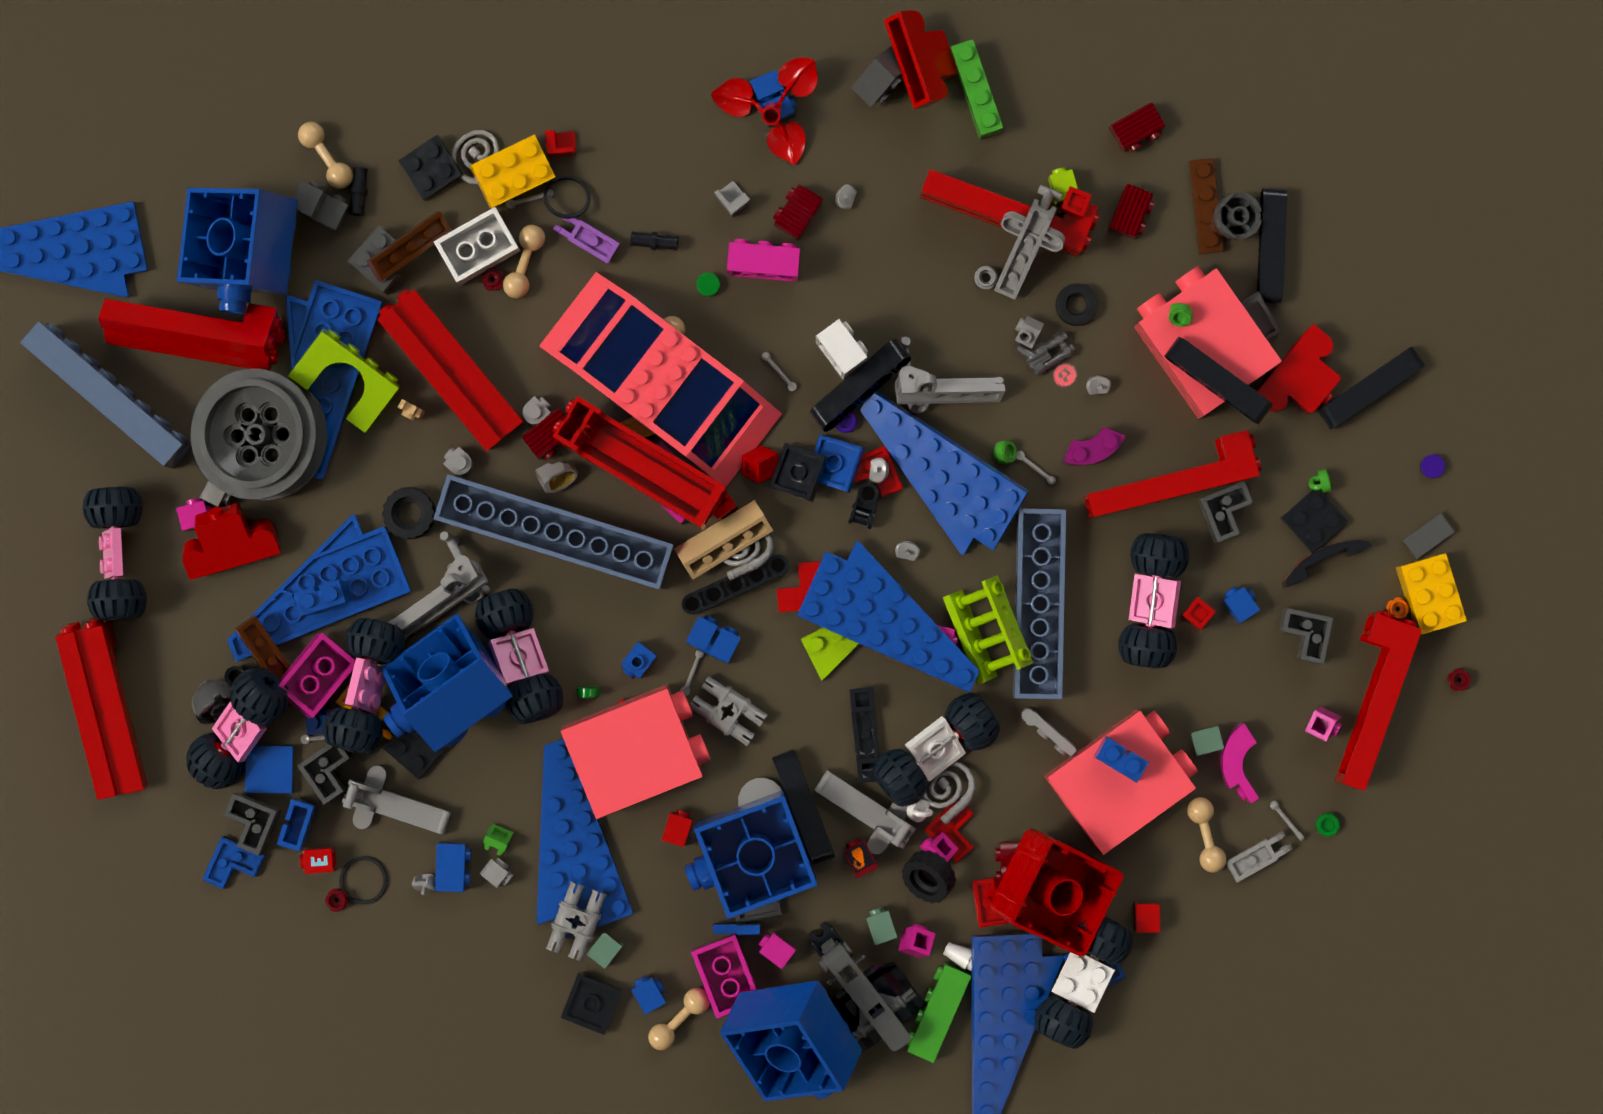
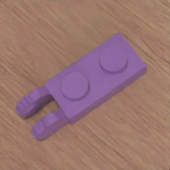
M563 218L564 221L575 226L572 233L558 225H555L553 228L557 233L568 238V241L606 264L610 263L620 246V243L580 219L578 221L575 218Z

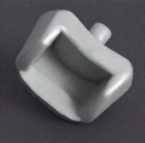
M849 184L842 186L835 196L836 205L842 209H851L857 190Z
M1092 376L1087 380V391L1090 395L1107 394L1111 389V381L1104 376Z
M883 458L872 459L869 479L875 483L885 481L889 474L888 463Z
M903 540L896 545L895 554L898 558L916 561L920 555V549L916 543Z
M433 874L415 876L412 887L417 891H421V895H425L427 890L435 891L436 877Z

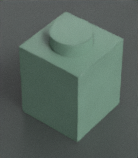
M883 907L870 910V915H867L866 919L874 944L877 945L897 938L889 910H883Z

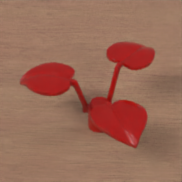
M798 57L786 62L778 73V82L785 86L786 89L777 103H767L764 108L755 99H751L753 88L748 81L742 78H731L712 91L711 96L723 111L735 117L748 115L751 111V103L754 104L758 112L762 113L764 123L776 125V127L769 131L767 136V145L770 151L777 157L795 165L803 154L806 136L803 128L797 122L790 121L784 125L782 121H779L782 115L781 104L789 91L798 97L808 96L814 91L818 81L816 61L808 57Z

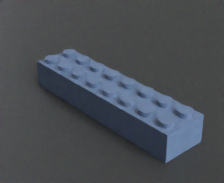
M38 321L20 343L159 463L173 469L192 448L187 444L189 439L181 432L174 429L171 430L169 428L171 424L162 416L153 415L151 413L153 408L146 402L133 398L136 394L127 386H123L120 383L117 384L118 378L111 372L98 368L100 363L91 355L82 354L80 352L82 347L76 342L69 340L67 337L63 338L62 336L65 333L60 328L49 322L44 324Z
M1019 509L1017 512L1015 618L1026 646L1030 650L1033 663L1019 670L1016 669L1014 664L1013 698L1062 699L1066 510Z

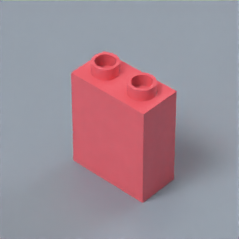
M1197 266L1175 281L1182 292L1169 302H1166L1163 296L1158 293L1139 306L1137 311L1143 320L1137 323L1134 328L1199 419L1225 401L1164 357L1177 337L1188 341L1247 385L1278 365L1282 360L1217 268L1205 276L1200 267ZM1173 303L1186 304L1192 308L1193 318L1189 325L1179 327L1170 322L1169 311Z
M666 684L562 725L561 734L596 819L703 777L700 764L710 761L711 758L702 735L699 734L689 738L683 720L693 717V713L683 690L671 694L669 686Z
M1134 710L1044 775L1095 848L1102 855L1109 852L1196 789L1189 778L1198 773L1197 768L1182 749L1174 755L1167 749L1162 739L1168 736L1170 731L1155 711L1144 717L1141 711ZM1105 737L1127 748L1124 753L1127 750L1132 751L1149 762L1137 783L1093 757Z

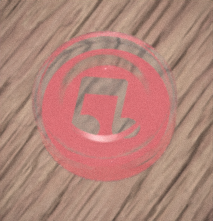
M1069 363L1058 365L1053 372L1055 383L1061 387L1071 386L1077 378L1076 369Z

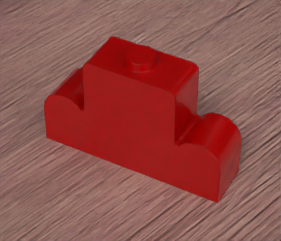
M916 10L900 11L885 19L884 23L913 108H926L946 98L948 90L944 80L956 75L958 70L944 31L925 32L924 19Z
M1315 324L1308 327L1283 357L1282 362L1273 369L1256 390L1273 404L1268 411L1269 413L1283 410L1289 399L1305 414H1310L1321 403L1325 405L1333 396L1331 391L1340 381L1341 377L1320 360L1331 353L1333 342Z
M239 503L224 507H214L207 512L195 515L194 530L198 539H190L184 544L182 560L189 579L193 580L281 554L280 540L274 525L267 519H258L253 522L252 526H249Z

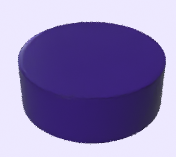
M854 412L849 414L835 427L839 432L849 433L855 429L857 417Z
M1438 455L1424 457L1420 463L1421 473L1427 478L1441 476L1445 470L1444 460Z

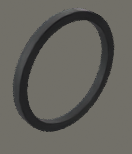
M562 175L555 177L546 185L543 198L545 206L553 215L564 219H572L586 212L590 205L591 194L588 186L581 179L571 175ZM560 180L575 181L586 191V205L582 210L574 214L559 213L548 202L547 192L549 188Z
M364 856L350 860L343 867L339 879L340 888L347 893L348 899L354 903H372L384 893L387 886V874L384 867L377 860ZM359 860L373 862L380 868L383 874L382 889L377 896L370 900H357L351 897L344 887L343 878L346 869L352 863Z

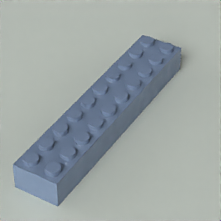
M447 474L433 518L440 522L661 590L674 549V545L449 474Z

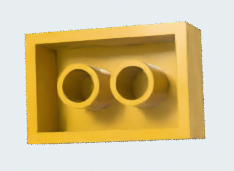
M535 134L469 166L490 209L555 178Z
M1446 553L1395 567L1406 603L1409 606L1411 620L1417 623V628L1422 629L1420 635L1467 621Z

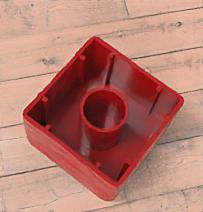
M1031 828L1025 831L996 889L990 908L992 912L1013 926L1043 938L1075 955L1084 957L1095 938V934L1107 913L1113 897L1116 895L1124 875L1119 870L1095 857ZM1084 920H1086V921H1085V923H1084V925H1083V928H1084V927L1086 926V924H1087V930H1086V931L1083 930V929H1081L1080 927H1078V925L1080 924V922H1082V921H1084Z

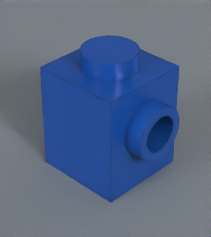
M1234 586L1224 593L1226 597L1221 600L1237 624L1242 623L1260 610L1254 602L1257 598L1250 588L1246 590L1245 587L1237 588Z
M637 642L621 663L625 667L622 671L632 679L635 677L640 679L657 655L640 642Z
M645 975L634 981L635 986L632 987L631 991L645 1015L666 1003L667 999L663 994L666 990L660 979L655 980L653 976L647 978Z

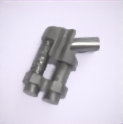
M1059 332L1053 335L1054 338L1044 344L1040 342L1034 352L1020 343L1016 352L1028 359L1026 364L1029 365L1032 371L1034 370L1036 375H1042L1051 366L1072 357V353L1076 351L1071 343L1066 345L1065 341L1069 339L1065 332L1061 334ZM1059 346L1061 351L1051 357L1048 352Z

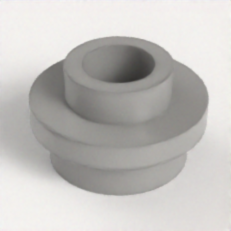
M990 266L980 267L974 275L976 285L985 290L993 288L998 280L997 272ZM983 274H988L990 276L989 282H984L981 277Z

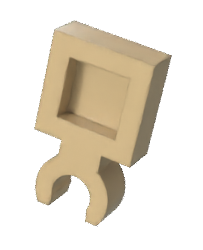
M403 399L398 406L399 409L403 410L401 415L412 421L415 418L422 420L425 414L424 410Z

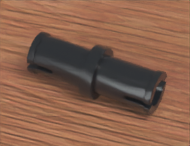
M353 167L352 187L349 188V194H351L349 214L353 216H364L365 196L368 195V189H366L368 169L364 167Z
M631 232L630 246L647 247L654 251L657 248L678 250L679 236L659 235L658 232H652V234Z

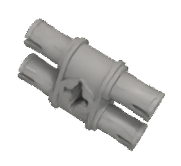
M708 676L705 681L713 687L704 682L701 689L718 698V705L713 707L696 695L692 701L700 705V707L691 702L690 708L704 717L706 724L710 723L722 731L725 736L730 734L747 746L750 740L744 737L743 734L752 739L755 733L737 723L738 716L744 715L760 727L763 720L756 717V715L765 720L768 714L751 704L750 698H745L731 689L732 686L725 687L711 678V676ZM733 702L732 712H734V715H728L722 719L724 713L722 706L728 707Z
M570 881L564 901L561 900L558 905L560 907L556 918L551 923L553 931L546 949L552 951L554 943L557 942L554 952L560 953L566 934L572 933L575 936V940L568 957L574 959L577 950H579L576 960L583 961L588 943L594 940L593 935L598 921L601 920V914L599 913L607 894L601 892L598 901H596L599 891L592 889L587 907L582 910L577 904L585 886L578 884L574 893L576 882ZM578 915L583 924H578L577 927H574L570 918H575Z

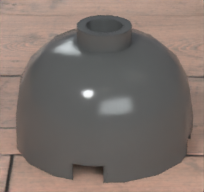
M1247 193L1229 194L1221 199L1214 209L1213 219L1215 227L1221 235L1228 239L1241 240L1249 238L1257 232L1261 225V206L1254 197Z
M205 680L199 684V688L194 692L191 706L199 723L212 724L216 722L214 718L219 717L229 704L231 687L223 680Z

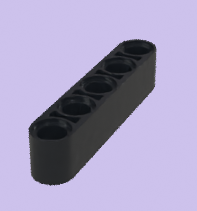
M1262 188L1260 198L1262 211L1260 212V220L1262 219L1259 227L1257 292L1260 293L1265 303H1282L1287 189Z
M1177 337L1164 355L1168 361L1256 424H1260L1273 406L1268 399L1181 337Z
M897 339L889 341L810 410V415L823 432L832 430L893 378L902 367L908 365L911 361V356Z
M1411 346L1320 408L1318 413L1329 429L1332 430L1419 371L1425 364Z
M783 555L771 556L759 567L764 573L763 579L759 582H755L750 578L751 571L737 577L742 581V588L739 591L730 590V580L727 576L689 593L682 600V609L688 614H698L776 579L788 571V560ZM775 559H782L785 562L783 571L775 572L772 569L771 565ZM718 588L720 590L721 596L717 601L709 600L707 596L709 589ZM691 597H695L699 601V607L695 611H690L686 607V601Z
M794 749L772 757L813 865L834 858V851Z

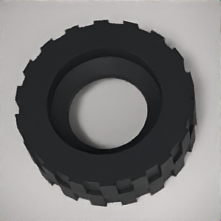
M404 487L392 492L393 494L386 498L387 501L383 505L384 509L382 512L383 522L387 529L395 536L409 540L420 538L422 535L427 534L434 525L433 518L436 509L432 499L425 492L412 487ZM405 502H413L420 508V518L413 525H405L398 518V509Z
M920 850L914 853L902 869V879H904L905 886L908 887L915 897L925 902H941L956 885L955 872L951 868L952 866L939 854L929 850ZM920 869L929 872L938 884L927 880L922 875Z

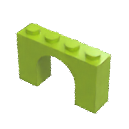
M323 328L288 377L308 390L327 366L340 362L354 366L361 373L365 387L363 395L349 412L346 419L365 433L399 389L398 379L388 371L385 374L379 370V365L371 358L364 359L360 356V350L350 343L346 345L339 340L341 336L332 329L327 331Z

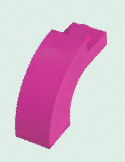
M1240 723L1229 733L1223 743L1224 749L1220 753V771L1227 788L1231 789L1237 785L1236 792L1241 800L1253 803L1259 797L1244 775L1243 759L1246 752L1257 742L1246 725Z

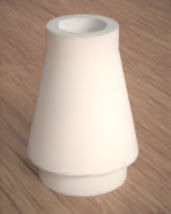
M948 942L943 955L951 959L964 971L967 969L972 972L971 948Z

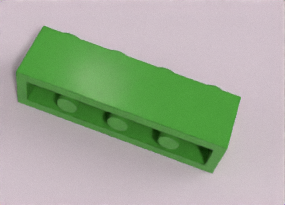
M974 40L951 46L950 50L958 70L957 75L979 140L1002 133L1003 125Z
M945 962L943 967L938 966L933 979L936 980L933 989L928 988L924 1001L927 1003L924 1010L919 1009L914 1020L917 1026L914 1032H909L910 1041L906 1044L908 1045L907 1052L932 1063L936 1059L971 979L970 973Z

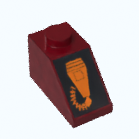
M856 838L845 844L847 848L843 852L857 879L878 868L864 839L859 841Z

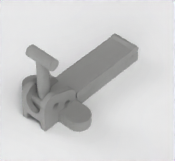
M1040 185L1037 193L1043 195L1040 205L1038 204L1039 200L1034 199L1027 217L1010 211L1005 213L1001 221V226L1005 231L1018 237L994 291L1014 300L1020 291L1039 247L1058 252L1063 248L1066 240L1063 233L1049 227L1056 207L1052 206L1050 210L1048 208L1052 200L1059 202L1062 193L1044 185Z
M903 337L900 344L909 354L908 347L911 341L908 337ZM910 361L908 365L902 367L899 371V376L895 381L897 404H908L910 413L919 414L925 412L929 404L1000 402L1005 393V385L1003 384L1004 380L1002 377L936 379L935 375L912 367Z
M446 531L440 534V539L447 543L455 560L442 578L441 586L389 621V623L401 628L405 641L462 600L471 604L478 602L484 597L481 587L488 583V580L480 564L464 556L458 546L459 538Z
M377 765L370 768L365 782L353 778L349 779L342 803H344L343 807L349 809L356 807L353 815V824L358 829L368 828L376 812L438 834H445L452 811L383 789L388 775L387 770L383 766Z
M826 770L814 789L874 829L867 842V846L873 854H881L890 841L895 846L904 849L909 838L916 830L914 826L905 821L908 806L900 807L893 802L889 809H886L828 770Z

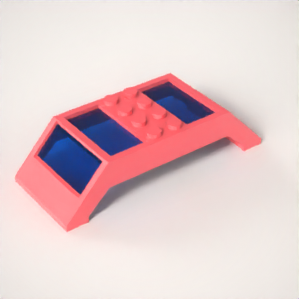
M595 272L539 346L689 459L708 476L726 487L741 469L742 455L757 448L782 415L779 410L736 374L632 295Z

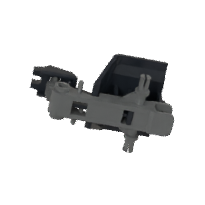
M822 922L820 924L824 930L822 935H816L813 930L809 932L812 939L811 946L822 959L819 961V964L825 972L831 971L834 974V977L827 982V985L830 986L838 980L843 986L840 991L834 994L832 1003L842 1019L848 1024L849 1030L862 1049L861 1054L882 1039L892 1051L899 1050L910 1041V1035L904 1026V1022L926 1005L925 1001L895 962L872 965L862 972L858 964L866 956L862 955L854 961L852 958L854 952L849 945L842 939L834 927H829L825 922ZM849 964L853 968L852 971H850V969L847 967ZM842 969L851 979L848 983L845 981L848 978L846 976L842 977L839 973Z

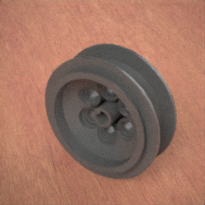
M243 369L222 377L202 396L192 419L191 445L200 470L215 487L237 498L268 501L284 498L297 492L316 474L324 459L327 447V423L319 401L309 389L306 390L288 377V375L264 369ZM276 409L278 415L273 421L270 414L272 410ZM251 410L255 413L252 421L248 419V414ZM285 429H288L289 437L284 441L282 433ZM242 430L244 438L239 442L237 435ZM274 450H277L278 452V458L276 461H273L271 458V454ZM251 451H254L256 454L253 462L249 460Z

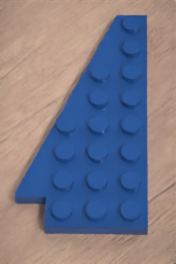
M134 201L0 228V272L128 298L130 295L126 276L149 271Z
M318 280L314 282L308 302L287 295L286 307L291 368L295 367L323 328L327 331L332 329L341 336L339 340L344 344L348 345L350 343L360 350L359 355L365 359L379 317L378 312L381 310L383 302ZM333 363L327 366L309 387V390L319 401L327 423L328 438L326 452L318 471L313 476L321 480L325 479L360 374L354 366L347 363Z
M876 391L864 402L860 411L960 554L965 555L974 539L991 550H995L1027 497L1029 490Z
M354 514L250 617L254 615L258 618L275 645L278 646L410 593L412 590L386 526L364 534L358 518ZM343 580L350 603L307 616L299 615L293 593L312 587L319 589V585ZM235 631L227 641L235 661L238 662L252 655Z
M855 542L848 560L825 552L797 617L970 693L979 670L860 542Z
M560 739L544 745L537 924L539 925L556 918L560 907L558 904L561 900L564 901L570 881L576 882L574 893L578 884L585 886L577 904L582 910L587 907L592 889L599 891L596 901H598L601 892L607 894L599 913L601 914V920L598 921L597 928L633 914V910L599 820L595 818L565 741ZM578 915L575 918H570L574 927H577L578 924H583ZM572 933L566 934L567 939L574 937Z
M1029 932L971 935L972 1114H1001L1034 1033L1036 1010L1042 1001L1048 998L1063 961V955L1061 954L1042 955V938Z

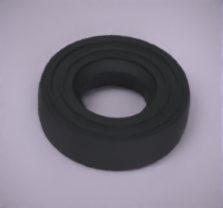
M1070 284L1064 287L1058 294L1055 303L1056 312L1059 318L1066 324L1072 326L1087 324L1094 318L1098 309L1096 294L1084 284ZM1080 296L1085 300L1086 308L1082 313L1074 314L1068 309V300L1071 297Z

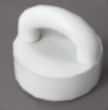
M923 799L907 807L908 818L915 822H922L926 817L933 815V811L929 809L928 802Z

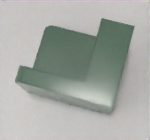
M1214 725L1191 733L1195 756L1224 749L1219 726Z
M604 932L586 955L605 969L623 944L621 942L618 943Z

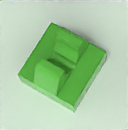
M492 823L483 841L485 843V850H489L490 846L498 849L497 855H501L509 845L514 832Z

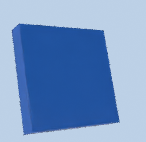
M820 434L814 453L829 458L820 484L850 493L865 448Z
M255 745L245 760V793H293L294 746Z

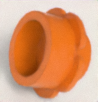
M1394 598L1393 601L1390 600L1386 605L1388 613L1395 615L1394 619L1403 620L1407 617L1409 606L1403 598Z

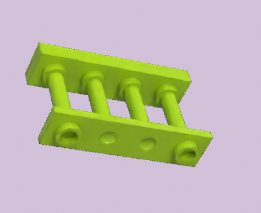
M998 575L982 581L984 588L965 596L962 589L943 597L966 657L979 670L976 678L978 685L998 677L995 671L997 669L1014 663L1016 669L1019 670L1033 663L1030 650L1026 646L1005 594L1004 586ZM988 597L993 610L974 617L969 604ZM997 619L1001 633L983 639L978 626ZM1006 641L1010 655L991 661L987 648Z

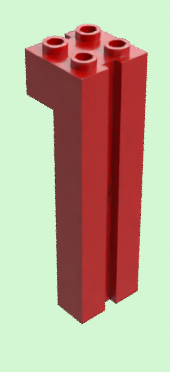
M931 169L928 172L920 195L921 199L1002 228L1001 221L1005 213L1013 211L1027 217L1031 206ZM1089 203L1083 218L1066 211L1062 218L1053 216L1049 227L1063 233L1066 239L1061 251L1077 257L1081 251H1086L1092 237L1088 235L1089 230L1094 229L1100 216L1099 213H1096L1098 206Z
M407 288L397 296L399 302L394 306L389 303L378 312L381 316L377 320L482 447L488 451L521 424L523 420L436 316L417 290L413 289L410 291Z
M111 299L104 300L98 316L101 328L105 329L103 334L107 344L248 369L271 371L272 365L276 364L278 360L279 344L282 345L285 338V331L281 328L282 319L278 316L277 308L252 303L248 305L243 323Z
M579 396L568 403L565 412L568 413L564 421L558 420L552 431L554 432L552 437L559 444L700 529H705L716 507L719 506L728 491L726 486L605 415L602 410Z
M1248 430L1215 439L1219 462L1083 496L1089 519L1260 476L1259 471H1262L1259 457L1255 458L1253 448H1256L1253 434L1249 435Z
M1376 611L1374 614H1368L1360 637V641L1379 647L1381 651L1335 778L1336 782L1363 791L1366 790L1422 632V629L1416 627V622L1407 619H1399L1397 621L1394 619L1395 615L1385 611Z
M92 618L89 619V622L84 623V625H80V622L69 623L66 627L61 628V632L55 638L97 800L144 790L148 784L113 651L117 646L111 620Z

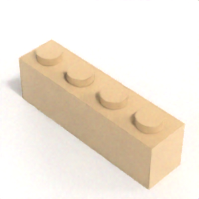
M753 500L677 546L674 550L693 580L771 533L773 529L756 501Z

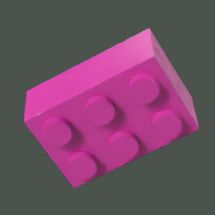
M735 239L734 242H729L727 274L734 277L798 282L800 248H796V244L792 243L772 246V242L758 241L757 245L749 244V240Z
M317 633L281 676L282 680L278 686L285 689L284 686L286 684L288 687L286 691L288 692L289 703L307 718H314L354 669L356 660L326 635Z
M730 934L692 949L691 954L716 1019L730 1013L739 993L758 990L737 934Z

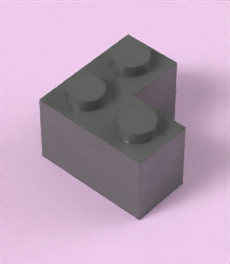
M890 46L878 55L851 87L870 107L874 106L877 102L880 104L884 103L891 95L888 91L891 88L895 89L904 80L893 47Z
M311 180L309 184L302 181L294 196V199H298L296 213L340 233L350 211V206L346 204L348 200L336 194L334 197L327 195V190L323 186Z
M378 226L348 259V262L387 295L402 277L395 272L385 280L378 281L366 262L396 241Z
M1245 481L1197 499L1214 543L1240 534L1232 511L1253 503Z
M1283 608L1278 632L1301 636L1297 660L1324 664L1333 618Z
M326 745L297 765L323 805L330 803L347 791L335 770L351 760L353 756L350 751Z
M239 792L233 793L224 816L245 824L237 847L256 855L263 854L281 809Z

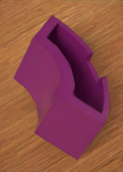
M1103 427L1091 440H1072L1069 443L1062 463L1079 467L1098 463L1118 449L1125 435Z

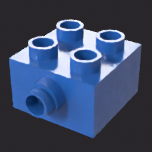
M187 188L177 282L217 291V299L221 300L219 311L234 314H245L246 304L251 301V292L287 294L288 279L291 274L290 261L293 235L296 228L295 217L298 199L261 189Z
M458 613L401 653L394 661L381 668L397 702L390 707L391 712H388L383 717L385 723L397 738L403 736L405 732L411 734L416 730L434 752H437L445 745L452 746L459 743L467 734L468 728L483 717L490 718L499 714L505 707L506 701L513 696L489 651Z
M784 790L701 820L694 825V831L703 855L694 858L693 864L690 863L684 866L693 891L701 889V887H704L705 890L716 887L727 919L818 885Z
M818 980L739 993L719 1032L764 1101L810 1095L823 1099L830 1096L833 1092L844 1091L862 1052L861 1047L849 1030L848 1024L842 1019L827 995V991Z

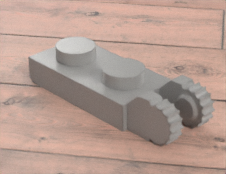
M1031 707L1023 709L1021 714L1023 721H1026V724L1029 726L1036 725L1038 727L1036 732L1045 740H1048V738L1056 743L1054 748L1063 756L1066 754L1072 756L1077 751V747L1038 712L1034 711Z
M1281 831L1268 839L1265 838L1226 860V865L1234 880L1240 882L1293 849L1291 844H1286L1275 852L1270 846L1282 840L1286 836L1284 832Z

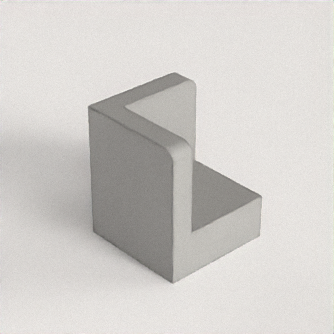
M734 181L730 182L720 191L714 192L716 198L732 217L751 203L745 192L743 193Z

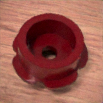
M489 268L486 270V273L482 274L481 282L484 284L485 289L493 291L495 289L499 290L503 286L504 275L500 270L497 271L495 268Z
M1457 668L1449 673L1447 681L1450 683L1449 686L1452 690L1464 691L1469 687L1471 677L1468 672Z
M332 889L325 898L326 905L333 912H339L348 906V895L344 890Z

